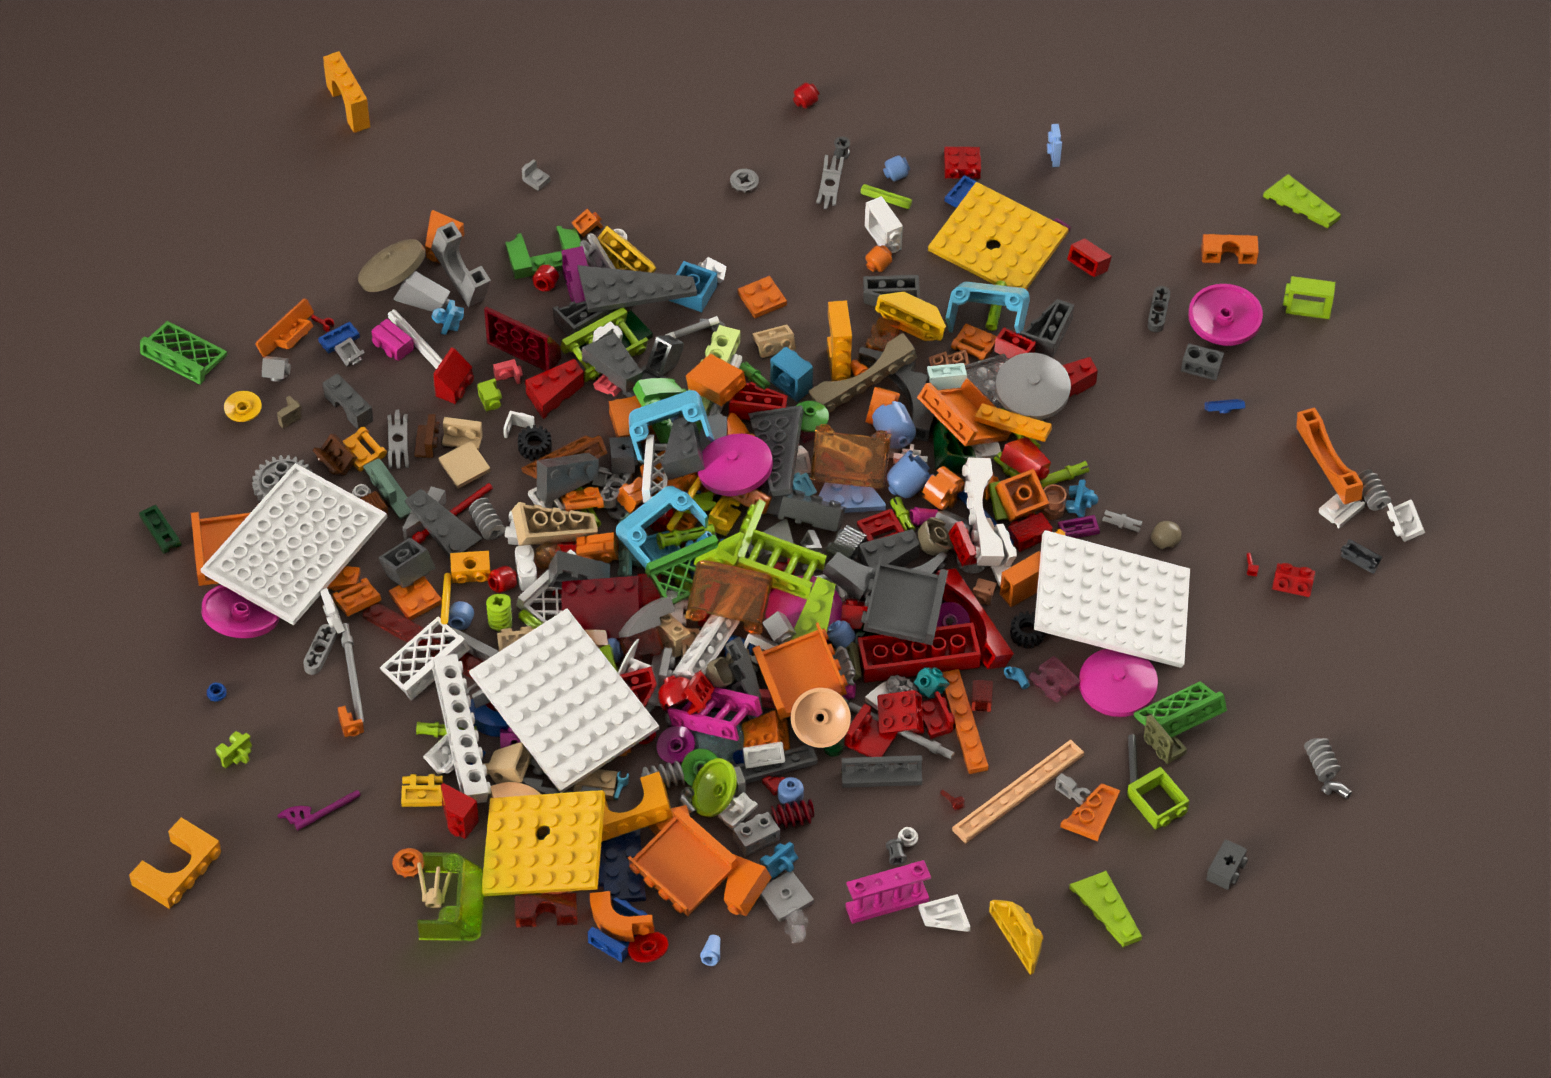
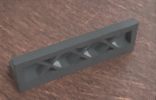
M922 755L842 758V788L922 785Z

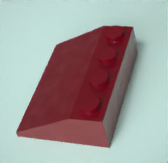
M487 306L484 308L487 344L544 371L556 366L561 359V346L549 335Z
M639 576L562 581V611L568 609L584 630H606L608 639L627 640L642 638V632L628 637H619V632L626 622L642 608L643 586Z

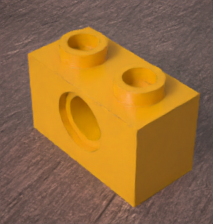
M489 551L450 553L452 583L488 581L490 574Z

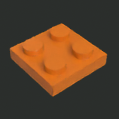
M770 276L737 289L738 295L754 318L787 306L786 298Z
M422 576L414 581L412 585L405 588L398 585L389 590L390 597L408 621L442 604L441 597L425 576Z

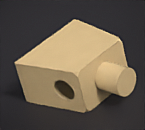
M522 742L495 750L490 762L484 763L487 775H490L496 784L505 782L520 783L524 778L532 756Z

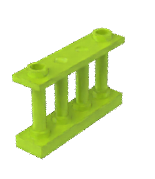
M624 307L562 340V352L564 354L573 352L586 369L584 371V382L590 379L595 380L601 373H598L595 367L589 363L586 364L582 361V351L579 347L585 343H592L594 331L600 326H605L610 321L622 330L632 344L626 348L631 357L645 352L648 339L645 337L640 341L637 340L625 323L627 311Z
M754 529L751 542L754 548L748 559L740 557L736 574L807 600L813 587V582H810V579L816 568L824 570L827 556ZM761 549L773 552L766 565L755 562ZM780 555L790 558L784 572L774 568ZM798 562L809 565L803 578L792 575Z

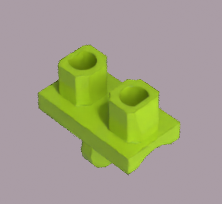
M235 731L229 738L232 743L230 747H227L224 743L216 747V754L221 759L223 767L228 768L233 762L238 764L242 761L247 764L250 761L248 754L252 752L250 749L252 744L250 742L251 736L248 733L242 735Z

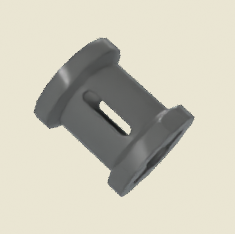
M843 136L836 138L834 141L836 147L834 156H836V159L844 157V160L848 159L850 155L848 149L850 147V140Z
M891 839L886 843V848L890 853L889 862L891 865H900L907 861V857L903 852L904 842L902 839Z

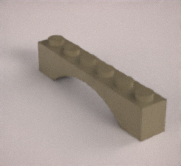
M904 333L887 342L884 352L872 367L853 378L841 381H823L809 390L811 400L824 405L828 413H830L837 406L850 401L855 395L865 392L873 384L880 383L886 376L896 373L904 365L911 364L917 358L915 348Z

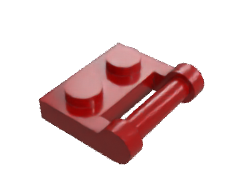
M892 509L857 521V527L860 532L867 535V542L874 540V536L893 529L896 532L886 536L904 532Z

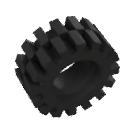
M533 425V428L527 426V430L523 428L521 430L522 433L519 432L517 438L518 451H520L521 456L524 455L525 459L530 457V461H533V458L538 460L540 457L545 456V454H549L552 450L551 434L546 428L543 430V426H539V428H536V425ZM532 440H539L542 442L538 446H531L527 444Z
M1026 611L1025 615L1023 612H1020L1019 616L1016 614L1011 621L1010 637L1011 639L1013 638L1014 643L1018 642L1017 646L1019 647L1023 644L1024 648L1027 649V645H1030L1031 649L1034 648V644L1039 646L1040 642L1044 641L1045 632L1035 630L1034 633L1028 634L1021 631V628L1024 626L1034 628L1035 612H1032V615L1029 614V611Z

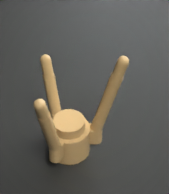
M418 862L422 902H426L425 905L430 908L442 907V904L445 903V895L452 871H448L441 893L439 889L440 867L438 866L436 868L434 888H430L427 892L422 865Z

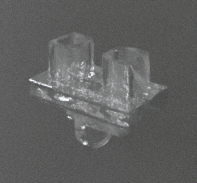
M792 907L786 913L785 934L790 933L792 943L803 942L805 940L804 937H806L808 918L804 917L803 912L799 908Z

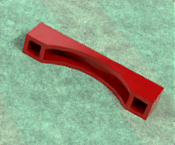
M946 569L948 574L942 599L946 602L957 603L967 611L970 623H974L981 660L987 669L1006 667L1014 653L957 569Z

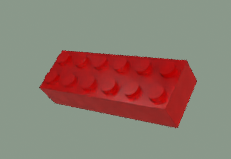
M973 622L936 627L933 645L886 635L858 637L859 660L864 683L888 680L890 676L895 677V675L900 677L917 676L919 671L924 668L935 667L941 672L980 668L981 653Z

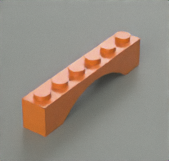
M1315 407L1297 412V430L1344 505L1362 500V481L1357 473L1349 469L1338 457L1328 437L1323 420Z

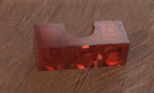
M576 893L522 894L515 896L516 927H537V917L543 912L553 913L557 918V926L578 925Z

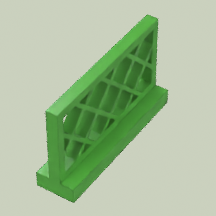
M166 321L149 338L144 336L140 340V354L200 385L205 381V375L227 356V351L169 321ZM167 329H170V330H172V331L175 332V333L164 334V332H165ZM184 337H186V338H188L190 341H180V342H179V338H184ZM176 338V342L166 343L165 339ZM155 340H163V343H157ZM195 345H201V346H203L204 348H203V349H194V346H195ZM191 346V350L181 351L180 347ZM178 347V351H172L168 349ZM209 353L219 354L215 357H209ZM206 354V357L196 358V355ZM193 355V359H188L184 356ZM198 363H208V365L203 367Z
M715 534L649 562L645 569L647 577L651 578L662 598L668 597L666 595L667 589L678 592L677 597L672 599L673 605L707 589H711L713 583L722 584L721 580L726 577L716 574L711 576L698 568L690 566L691 561L695 560L696 557L718 547V539ZM681 567L686 569L684 577L674 574V568ZM731 567L726 569L728 574L733 571ZM688 570L699 573L697 581L686 578ZM660 574L669 576L667 584L659 582L656 576ZM701 574L711 577V582L708 584L699 582ZM671 577L682 581L680 588L669 585ZM684 582L695 585L694 590L690 592L683 590Z
M1200 681L1134 712V717L1145 726L1147 718L1145 715L1152 714L1168 735L1174 737L1226 712L1227 707L1223 693L1220 691L1215 693ZM1174 706H1182V708H1173V707H1174ZM1157 714H1166L1165 716H1157Z

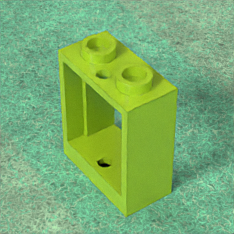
M1291 276L1290 283H1286L1285 294L1288 295H1284L1283 306H1286V314L1330 319L1335 282ZM1299 294L1325 298V300L1323 303L1309 300L1294 299L1293 295Z
M1161 766L1128 785L1127 797L1155 830L1160 827H1166L1173 819L1183 817L1188 812L1190 800ZM1160 785L1176 806L1158 816L1142 798V795Z

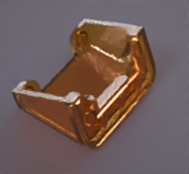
M827 424L816 426L810 479L818 482L863 487H885L892 434H888L887 431L878 430L872 436L835 433L834 429Z
M706 560L699 561L696 564L691 583L685 618L692 621H700L705 618L707 613L743 621L744 629L748 633L761 635L763 630L762 622L765 621L773 579L770 575Z

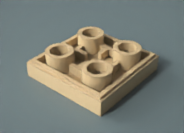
M472 441L439 457V462L458 489L491 472L489 465Z

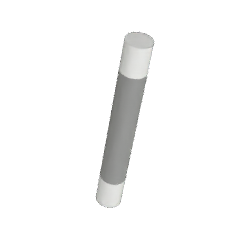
M718 316L665 335L679 338L720 322Z

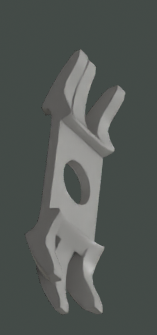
M825 155L822 180L816 201L817 204H820L822 195H825L824 209L828 208L831 196H833L832 206L836 205L844 157L840 158L839 167L836 170V156H833L831 167L827 169L828 155ZM827 180H833L835 182V185L827 186L825 182Z
M398 409L395 411V425H392L391 414L388 415L389 469H392L393 453L396 456L397 469H400L401 453H404L405 467L409 468L408 414H404L403 424H401ZM395 435H401L403 436V440L400 442L393 441V437Z

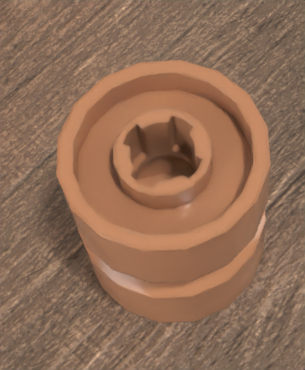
M1048 485L1043 490L1049 504L1040 511L1047 519L1056 520L1064 515L1067 493L1060 485Z

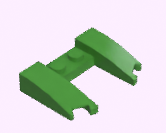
M556 226L563 250L580 247L581 240L575 228L570 230L563 229L562 226ZM521 233L517 234L514 240L505 242L515 279L533 276L536 270L544 264L553 266L557 271L562 270L561 251L529 257Z
M668 378L638 380L633 388L642 407L687 391L685 388L682 389L677 385L674 379ZM671 419L651 425L661 444L668 443L673 424ZM695 422L700 433L703 427L702 422Z

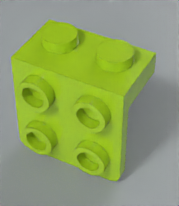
M739 532L720 541L717 548L696 557L694 565L711 576L729 567H733L738 560L737 555L743 545L744 534Z

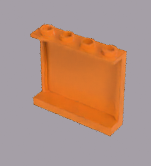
M968 378L965 379L960 388L937 390L931 383H926L917 397L964 446L1007 441L1012 433L975 421V415L982 403L993 407L996 406Z
M199 512L191 513L199 586L218 584V582L201 573V568L250 513L200 519Z
M816 623L818 630L765 651L761 650L760 645L752 648L780 720L791 716L795 701L808 690L828 688L841 696L847 694L845 686L848 685L844 674L840 675L839 673L842 670L838 659H833V655H835L832 644H827L826 640L829 637L825 628H820L819 623Z
M678 807L673 812L674 818L634 858L629 856L628 861L630 863L629 868L636 875L640 873L644 877V882L652 888L654 886L658 889V894L665 901L669 899L673 903V908L681 914L683 912L689 916L726 879L739 863L729 850Z

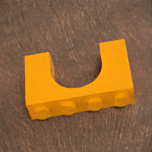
M340 51L324 56L326 85L333 97L342 94L347 122L352 131L356 133L370 128L367 98Z
M847 300L828 302L831 337H827V355L831 381H841L849 379L851 374L852 332Z
M659 771L640 778L644 797L641 803L634 809L622 813L610 811L605 799L602 841L673 818L665 784Z
M182 817L168 832L170 841L191 855L189 864L181 871L164 873L142 860L129 874L132 886L169 909L181 900L185 891L193 887L195 880L206 872L209 864L216 860L221 853L219 840Z

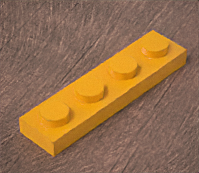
M983 403L975 415L976 422L1043 442L1046 441L1052 430V424Z

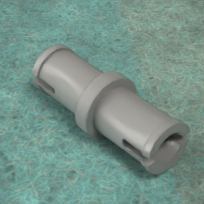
M1108 510L1105 511L1104 514L1112 518L1104 516L1103 522L1117 525L1120 529L1127 528L1139 533L1140 527L1133 526V524L1141 526L1143 521L1127 517V514L1124 513L1120 515Z

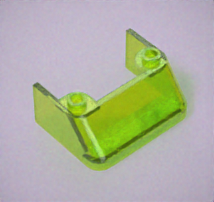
M423 852L425 872L436 873V868L439 866L440 873H458L456 906L442 908L439 912L438 920H418L419 939L462 941L478 939L482 933L483 869L458 853Z

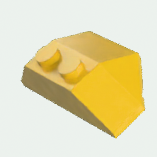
M606 226L598 236L599 244H601L616 269L654 273L657 269L652 261L610 227Z
M906 292L879 295L875 310L890 325L924 341H941L943 339L946 325L936 306Z
M1001 900L990 901V914L1029 974H1034L1042 947L1043 935L1041 931L1033 925L1030 914L1025 913L1023 908L1016 903Z

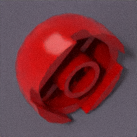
M675 675L664 679L665 684L658 691V700L663 711L668 710L670 706L674 708L688 701L684 690L691 680L686 677L675 678Z

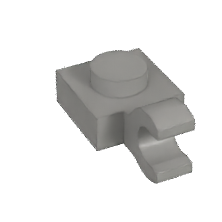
M1061 773L1056 778L1055 789L1070 800L1074 798L1078 804L1082 805L1084 799L1081 795L1086 797L1090 795V791L1087 788H1077V784L1071 777Z

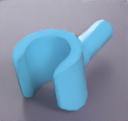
M621 771L617 773V789L613 799L618 800L622 788L628 785V773L625 778H621Z

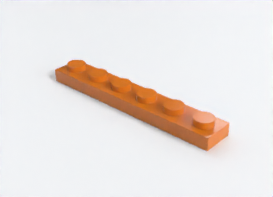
M956 669L942 672L943 677L950 683L945 689L944 694L949 710L955 718L954 727L968 773L988 771L989 766L960 671Z

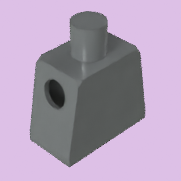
M670 335L657 336L646 368L660 376L664 375L678 364L680 355L683 352L684 343Z

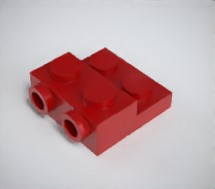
M944 147L945 178L956 179L962 178L965 175L971 179H980V147Z

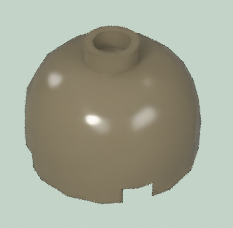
M931 517L920 526L917 532V539L923 552L931 556H937L940 552L946 554L952 549L953 544L948 535L949 532L944 527L946 524L944 521Z

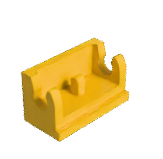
M722 495L708 518V525L713 524L716 533L727 536L741 516V511L731 506H739V501Z

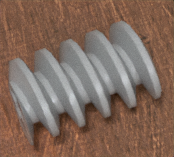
M1367 469L1358 474L1363 483L1362 497H1364L1369 509L1377 511L1391 503V498L1388 496V492L1385 491L1384 485H1381L1382 482L1378 479L1377 473Z
M488 498L477 499L470 505L469 514L484 539H497L505 533L506 528L502 525V521L496 514L493 505L489 503Z
M1313 738L1304 744V748L1320 782L1330 781L1341 770V767L1337 765L1338 760L1334 758L1335 753L1331 752L1332 746L1328 745L1329 740L1327 738Z
M678 761L674 762L673 767L670 762H667L666 769L662 764L658 765V770L652 765L650 772L647 767H643L641 777L659 771L663 782L668 788H670L671 782L677 787L679 780H681L683 785L685 784L683 770Z

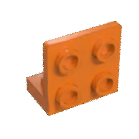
M776 710L742 723L744 748L782 742L784 751L790 750L788 720L785 718L780 720Z

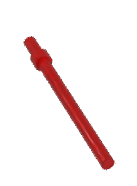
M490 483L486 484L450 510V512L455 516L458 515L475 500L493 489ZM425 528L421 532L418 531L412 535L411 539L421 544L430 533Z

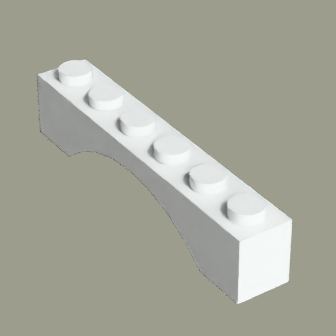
M968 458L966 464L962 467V475L966 479L964 490L968 494L967 509H970L969 525H972L971 540L976 548V556L974 558L977 560V566H1000L1004 558L1002 539L989 525L984 514L982 501L984 489L989 484L993 475L991 458Z

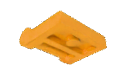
M365 427L359 428L355 434L343 440V443L358 457L353 465L359 472L364 470V465L378 458L381 460L387 455L385 448L377 444ZM364 439L375 453L371 455L359 441Z

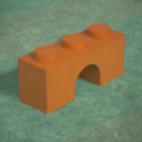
M1203 234L1201 245L1202 263H1220L1221 255L1231 252L1238 257V264H1257L1258 236Z

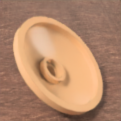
M814 688L804 692L798 697L792 707L791 724L795 734L801 741L813 747L824 748L838 743L846 735L850 726L851 715L847 702L840 694L828 688ZM818 714L824 715L823 721L816 719Z

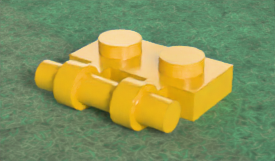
M410 774V776L402 777L403 784H410L402 786V807L442 806L441 785L435 784H442L443 776H435V774L417 776V774Z

